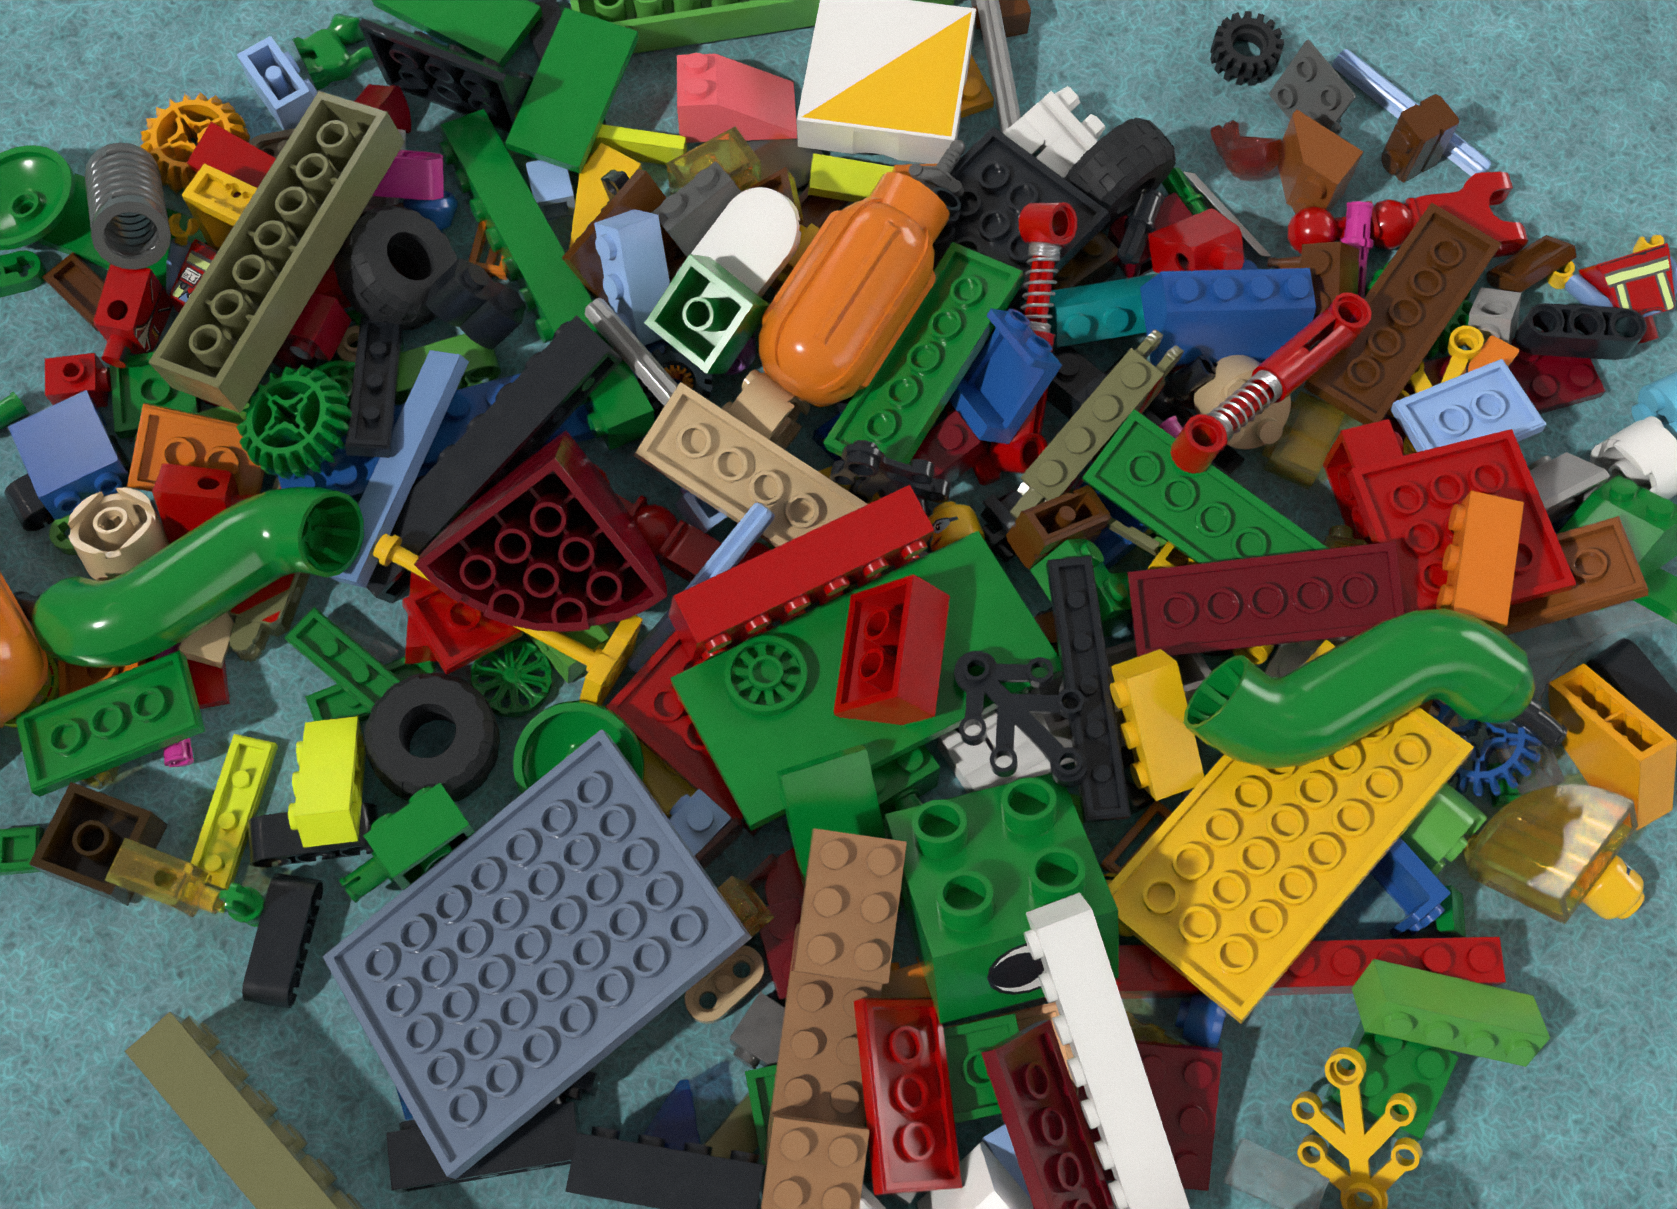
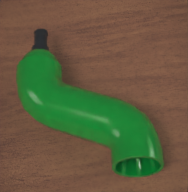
M321 487L274 489L244 499L221 511L129 571L113 579L97 581L75 576L60 580L38 596L23 591H17L13 595L26 618L32 623L33 631L42 650L53 659L83 667L112 668L127 666L153 657L180 643L283 576L298 572L325 578L340 575L352 565L360 552L364 538V519L360 507L354 499L340 491Z
M1449 609L1412 611L1377 623L1279 678L1269 676L1244 655L1234 656L1221 663L1199 685L1188 703L1183 721L1188 730L1213 749L1236 761L1262 768L1303 766L1333 755L1432 699L1443 701L1464 719H1476L1486 723H1505L1510 721L1516 727H1524L1548 749L1559 745L1566 737L1568 731L1564 724L1558 722L1541 707V701L1533 695L1535 683L1532 669L1528 665L1527 653L1501 631L1479 618Z

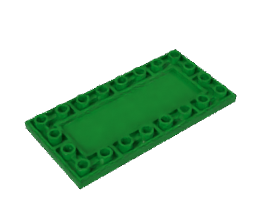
M976 531L761 634L777 636L788 640L800 650L807 665V685L801 699L791 709L782 711L775 716L754 715L743 711L731 700L725 686L724 667L727 658L734 648L671 677V684L752 831L786 814L776 771L861 744L867 749L872 771L958 728L962 719L965 718L966 692L956 683L954 668L958 659L964 654L971 651H983L990 654L997 664H1028L1032 659L1042 657L1049 660L1053 666V680L1062 676L1059 656L979 531ZM913 574L950 595L935 717L905 725L840 718L834 715L833 711L851 595ZM769 645L766 649L767 655H773L776 649L775 646ZM754 648L748 650V653L754 659L758 657V651ZM785 654L780 662L783 663L791 659L792 655ZM742 661L735 662L736 667L748 668ZM973 666L969 669L968 673L972 676H980L985 669L981 666ZM1041 667L1032 671V675L1036 678H1043L1048 674V671ZM794 669L786 674L798 675L800 670ZM734 678L732 683L738 684L746 679ZM1029 682L1001 683L1011 694H1026L1036 689ZM784 685L790 692H794L797 688L796 686ZM753 689L741 694L740 696L744 699H747ZM773 691L774 702L779 703L783 701V699L776 692ZM764 693L759 698L758 705L766 704ZM984 695L982 715L997 708L986 695Z

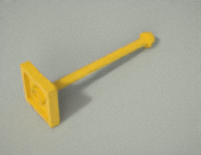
M385 533L379 539L373 556L379 559L380 564L388 566L391 562H394L428 580L414 565L419 556L400 546L402 542L401 537L397 535L390 536ZM634 615L620 621L604 649L598 647L596 651L561 632L515 628L586 665L588 673L583 683L579 701L592 702L602 706L627 666L643 619Z

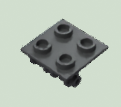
M1309 39L1305 41L1269 92V96L1289 120L1297 109L1337 135L1343 130L1340 125V118L1357 97Z

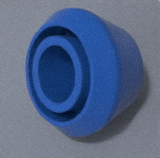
M444 190V197L441 199H404L403 205L404 208L416 211L424 218H429L443 233V229L450 227L458 208V201L451 192Z
M1204 993L1192 994L1191 1002L1181 1000L1175 1027L1184 1029L1182 1038L1191 1045L1217 1048L1227 1012Z

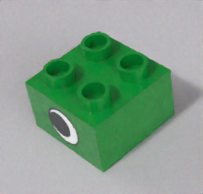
M1051 773L1032 778H1021L1008 784L944 800H932L919 806L885 814L888 839L907 842L899 899L940 1024L1045 997L1038 975L1045 973L1041 958L1036 960L1032 958L1024 937V932L1031 930L1026 912L1077 893L1083 896L1093 910L1114 978H1119L1118 908L1067 787L1057 784L1052 778Z

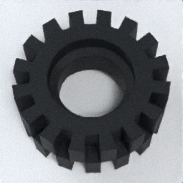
M1245 11L1243 18L1240 17L1239 12L1232 14L1231 20L1226 17L1222 21L1221 26H1218L1210 50V53H1212L1210 57L1211 64L1216 63L1214 70L1218 74L1225 71L1223 79L1228 82L1231 77L1237 78L1235 84L1242 86L1244 79H1247L1248 86L1255 85L1257 78L1262 83L1267 80L1268 75L1272 76L1284 46V39H1280L1282 35L1280 28L1273 30L1275 26L1273 20L1270 19L1267 23H1264L1265 15L1258 13L1257 19L1251 18V11ZM1238 41L1251 42L1260 49V55L1244 56L1238 53L1232 45Z

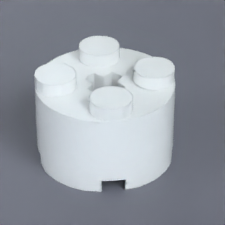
M1649 416L1644 420L1636 421L1593 448L1590 455V463L1606 469L1610 477L1605 483L1620 475L1668 500L1677 495V440L1664 428L1658 418Z

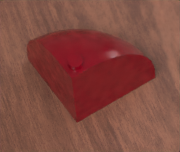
M566 430L475 501L430 543L414 563L431 583L458 603L462 601L468 606L483 612V616L489 619L537 631H581L590 629V626L606 624L612 621L619 622L649 609L667 597V586L663 573L640 529L608 482Z

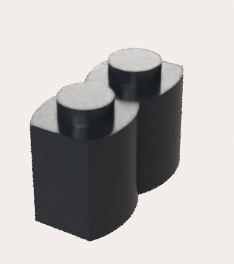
M461 258L431 285L426 301V306L438 318L450 325L460 327L475 343L491 350L522 324L526 309L525 302L515 290L493 282L482 267Z

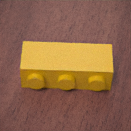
M1159 649L1111 666L1115 682L1110 683V691L1116 706L1122 709L1125 723L1120 724V731L1127 748L1132 749L1135 762L1130 764V771L1138 789L1144 788L1158 801L1195 788L1204 778L1195 735L1183 723L1184 713L1188 705L1177 661Z

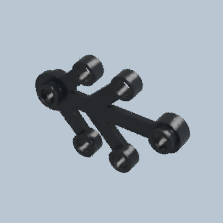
M857 440L853 444L845 446L842 451V459L844 461H835L832 465L830 479L838 484L850 485L849 492L866 503L872 502L873 495L881 488L889 495L908 485H911L916 495L925 497L929 501L944 503L949 500L951 484L943 479L933 478L935 470L933 463L923 459H913L908 465L887 458L879 450V447L870 441ZM856 476L867 478L865 480L856 479ZM918 498L924 512L929 518V516H931L932 514L931 510L928 508L929 503L924 499Z
M971 651L958 659L954 668V676L958 686L966 692L965 718L962 719L959 725L960 736L964 743L970 746H977L983 743L987 737L986 723L982 719L984 695L997 706L996 747L990 755V766L994 774L999 777H1009L1017 770L1018 761L1014 751L1016 725L1051 761V775L1057 784L1072 788L1080 785L1087 776V760L1085 755L1076 748H1065L1031 714H1061L1068 719L1077 718L1084 711L1083 694L1075 688H1066L1059 695L1011 694L1001 684L1029 682L1036 688L1047 687L1051 684L1054 677L1053 666L1049 660L1037 657L1028 664H997L990 654L983 651ZM973 666H981L985 669L980 676H972L968 671ZM1041 667L1045 668L1048 674L1043 678H1036L1032 675V671ZM1067 698H1075L1078 700L1079 705L1074 709H1068L1062 703ZM970 725H978L982 729L976 736L967 735L965 730ZM1001 756H1008L1012 760L1011 765L1006 768L997 766L995 762ZM1066 758H1072L1077 762V766L1072 770H1066L1061 767L1060 763Z

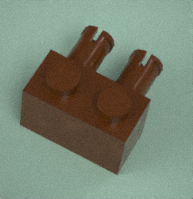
M1341 241L1302 244L1301 256L1272 257L1267 262V267H1274V269L1310 268L1316 303L1313 320L1330 306L1337 295L1341 293L1358 295L1359 249Z

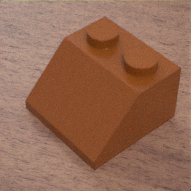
M1297 109L1292 114L1276 154L1286 204L1291 206L1295 213L1309 206L1323 207L1330 212L1345 193L1363 155V151Z

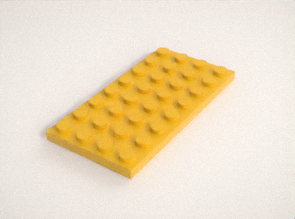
M1326 639L1304 664L1336 646ZM1418 706L1335 754L1303 766L1262 768L1236 761L1224 754L1108 885L1118 908V923L1242 1024L1469 757L1474 746Z

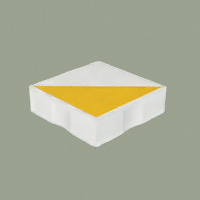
M820 0L797 116L798 147L849 154L874 153L902 161L938 164L946 150L949 149L950 144L957 140L962 95L967 81L974 38L976 9L912 0Z

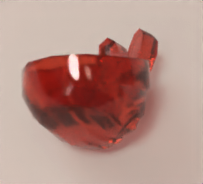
M1234 120L1226 122L1223 128L1220 125H1216L1210 130L1219 156H1222V159L1225 160L1229 172L1240 180L1252 181L1263 178L1280 161L1283 152L1281 138L1240 136L1239 124Z

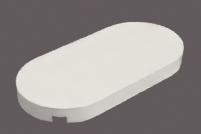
M763 187L745 190L732 199L691 254L711 257L758 296L762 297L799 247L801 232L799 231L800 217L798 210L789 198L775 190Z

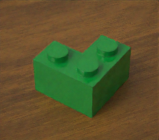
M1067 539L1033 566L1030 571L1051 602L1046 568L1047 561L1092 556L1104 637L1112 636L1133 621L1128 572L1109 573L1102 563L1104 557L1094 543L1087 539Z

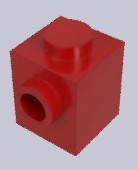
M95 353L45 358V396L52 405L87 390L97 407L108 406V392H112L110 368L105 367Z

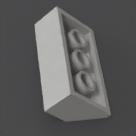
M1568 452L1554 459L1546 455L1528 467L1551 523L1578 510L1590 494L1600 488L1610 477L1606 469Z

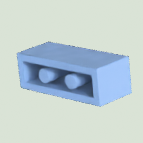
M633 209L595 222L597 236L595 245L601 258L604 274L603 288L608 296L609 306L644 346L663 339L644 324L670 284L658 215Z

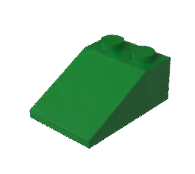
M1617 475L1592 492L1557 533L1619 516L1642 575L1646 579L1677 556V505L1637 485L1635 482Z

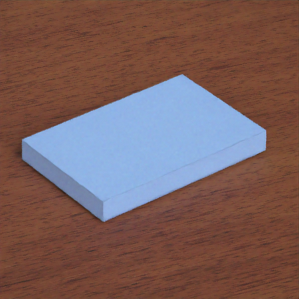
M1503 359L1393 402L1390 409L1417 452L1509 429L1513 430L1518 442L1542 432L1546 426L1545 421Z

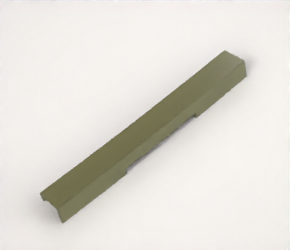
M1111 517L1105 527L1154 556L1158 555L1160 542L1133 526L1128 528Z

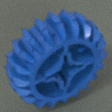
M1433 699L1432 706L1439 712L1438 716L1433 715L1434 718L1448 727L1450 721L1458 713L1447 704L1444 705L1440 700ZM1476 719L1470 720L1464 726L1452 727L1453 732L1474 746L1471 753L1473 766L1472 771L1459 767L1447 783L1450 784L1457 777L1456 790L1460 794H1464L1467 791L1469 783H1474V795L1479 798L1483 797L1484 784H1490V788L1495 796L1501 795V788L1498 782L1506 779L1509 787L1516 789L1518 783L1512 774L1518 771L1524 777L1529 778L1531 776V770L1523 764V761L1526 759L1531 762H1539L1540 754L1529 749V746H1540L1542 742L1532 734H1529L1524 727H1518V732H1507V729L1497 728L1491 723L1482 722L1488 736L1493 734L1494 737L1484 740L1483 747H1481L1479 753L1474 740L1468 741L1467 738L1478 735L1479 729H1481L1480 721ZM1509 746H1516L1514 753L1504 764L1487 771L1489 759L1493 752L1498 749H1509Z

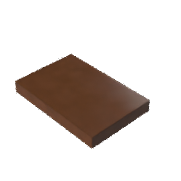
M636 170L562 257L563 261L595 299H604L608 305V296L603 288L604 274L601 258L595 245L597 236L594 223L633 209L652 213L663 203L666 196L645 170ZM660 223L666 257L676 243Z

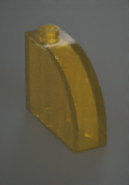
M1557 785L1524 794L1505 805L1491 818L1479 835L1475 834L1469 839V843L1464 850L1469 875L1475 881L1556 921L1566 924L1638 827L1634 801L1609 790L1586 785Z

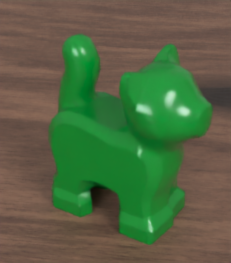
M338 13L332 17L327 29L318 30L304 39L300 37L292 39L317 90L323 89L333 81L348 78L354 70L362 66L366 61L374 59L369 46L362 47L353 54H349L344 45L365 40L359 27V18Z

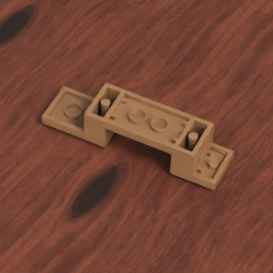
M821 829L812 830L800 923L796 925L766 1138L764 1153L766 1170L760 1209L860 1208L869 1129L864 1126L865 1104L854 1001L861 998H881L882 984L889 983L907 844L905 841Z

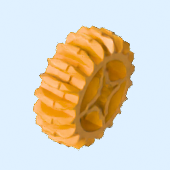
M201 92L195 100H192L191 97L184 93L183 101L176 103L169 98V107L167 109L156 107L157 118H146L148 129L141 132L143 144L140 147L150 153L157 162L162 185H169L170 189L177 193L182 188L185 191L196 174L187 164L188 159L196 148L190 138L193 137L198 144L210 122L215 123L246 142L250 141V135L247 128H245L246 124L242 116L236 113L234 107L229 102L223 104L222 100L216 95L208 100Z

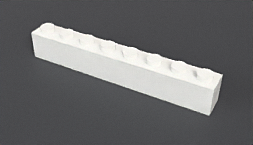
M1077 893L1026 912L1031 930L1024 932V937L1034 960L1041 958L1045 973L1038 975L1039 982L1047 1002L1055 1001L1060 1015L1053 1017L1052 1020L1062 1045L1070 1044L1074 1057L1066 1060L1076 1087L1084 1086L1088 1099L1080 1102L1089 1127L1091 1129L1098 1128L1101 1140L1095 1142L1094 1145L1104 1170L1112 1169L1115 1181L1108 1183V1187L1117 1209H1190L1092 908L1083 896Z

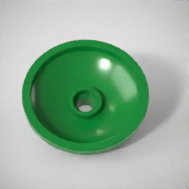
M26 145L11 148L0 153V250L16 249L39 241L51 233L66 216L75 194V177L69 164L54 150L43 146Z
M587 701L561 702L540 712L522 731L515 747L513 760L516 784L520 793H524L601 729L610 735L643 782L644 757L640 743L631 727L612 710Z

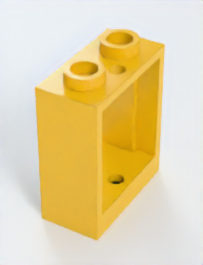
M204 163L182 193V197L192 216L198 221L199 228L208 245L219 251L257 188ZM240 192L241 195L239 197H233V194Z

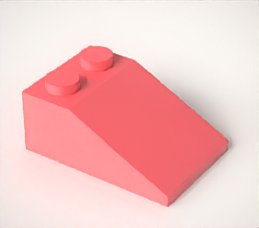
M692 53L689 55H677L679 136L686 137V143L797 139L793 81L718 54Z

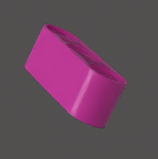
M400 150L372 196L417 200L443 198V155L433 152Z

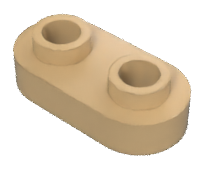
M743 945L685 993V1005L690 1016L703 1024H713L723 1019L761 983L764 976V963L760 954L755 949ZM739 963H746L751 969L749 975L745 978H738L733 973L734 967ZM706 993H711L717 998L716 1005L711 1009H705L700 1005V998Z

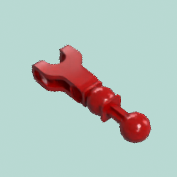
M1506 172L1475 173L1465 182L1462 189L1457 192L1407 198L1404 204L1397 200L1386 199L1373 205L1370 239L1373 240V245L1379 249L1392 250L1400 247L1431 202L1502 243L1493 258L1515 255L1528 243L1525 227L1520 222L1502 221L1493 214L1489 207L1501 204L1513 189L1510 175ZM1309 206L1303 208L1291 218L1288 224L1287 239L1292 248L1302 254V244L1340 241L1341 238H1344L1346 217L1334 218L1333 214L1323 207Z
M594 464V466L598 469V471L610 485L606 473L598 465ZM616 493L640 529L654 556H659V562L688 582L694 579L722 544L683 520H680L678 523L676 516L666 507L656 504L647 505V498L642 495L633 504ZM754 543L737 566L771 549L761 543Z

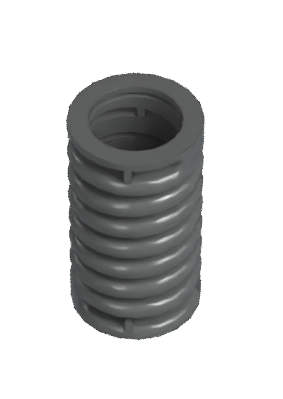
M113 143L98 149L89 158L85 169L91 237L94 248L104 260L122 269H141L157 263L166 254L171 239L161 174L157 162L145 149L131 143Z

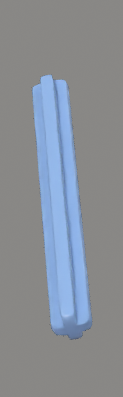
M1344 49L1335 58L1332 65L1335 70L1397 119H1399L1402 111L1417 104L1350 50ZM1456 133L1453 134L1443 152L1444 156L1470 176L1475 173L1487 172L1492 164L1488 158Z
M754 503L685 590L737 566L774 520L775 515L762 503ZM670 608L628 659L627 664L635 673L644 666L676 631L669 618Z

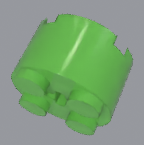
M1446 782L1400 838L1436 876L1446 864L1441 859L1445 857L1448 861L1452 862L1469 843L1463 835L1467 833L1469 836H1472L1486 821L1488 816Z

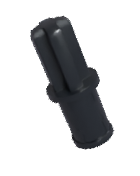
M1142 189L1132 216L1125 220L1124 227L1126 231L1117 251V257L1125 265H1136L1139 262L1148 240V234L1156 231L1154 223L1165 200L1164 196L1157 190Z

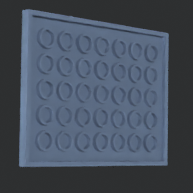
M601 729L322 957L444 1173L449 1178L457 1179L752 937L610 735Z

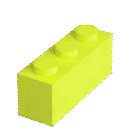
M358 716L305 722L303 741H297L296 743L299 771L292 774V786L296 799L295 803H290L288 806V819L291 830H298L304 848L358 841L366 760V744Z

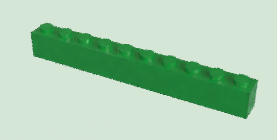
M482 109L440 124L443 141L438 143L440 154L443 155V161L446 165L452 164L456 170L454 171L455 181L462 194L468 192L472 200H469L476 221L478 223L485 222L488 228L485 230L488 242L493 252H501L504 258L502 259V265L509 281H517L520 287L518 293L526 304V312H534L537 318L535 320L536 329L543 343H551L556 330L563 323L571 321L577 315L615 351L585 316V308L593 301L582 282L563 261L562 257L565 252L485 110ZM624 360L581 404L585 405L589 413L587 421L595 438L602 437L609 451L646 436L654 423V409L632 370Z

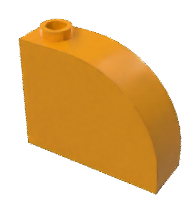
M1584 663L1549 682L1548 698L1551 716L1561 724H1564L1568 730L1566 737L1561 743L1592 790L1635 830L1643 828L1672 811L1677 740Z

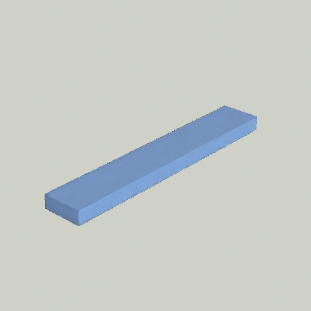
M429 351L393 429L390 458L380 457L358 504L364 519V538L360 552L349 568L340 575L330 577L333 580L366 588L379 560L373 556L375 546L385 533L391 534L469 363L462 355Z

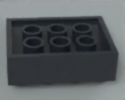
M362 18L359 27L387 85H398L402 91L463 115L484 109L495 128L510 133L534 79L531 75L525 72H517L516 74L503 69L501 65L489 58L480 60L468 55L466 51L456 45L449 44L447 47L435 42L423 32L414 31L412 33L399 27Z

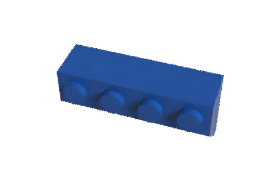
M1310 268L1161 271L1140 287L1147 336L1155 329L1163 334L1160 345L1150 354L1151 364L1155 367L1163 359L1166 352L1175 345L1184 352L1174 366H1186L1199 355H1205L1213 365H1218L1217 361L1231 355L1249 356L1262 363L1312 322L1316 310Z

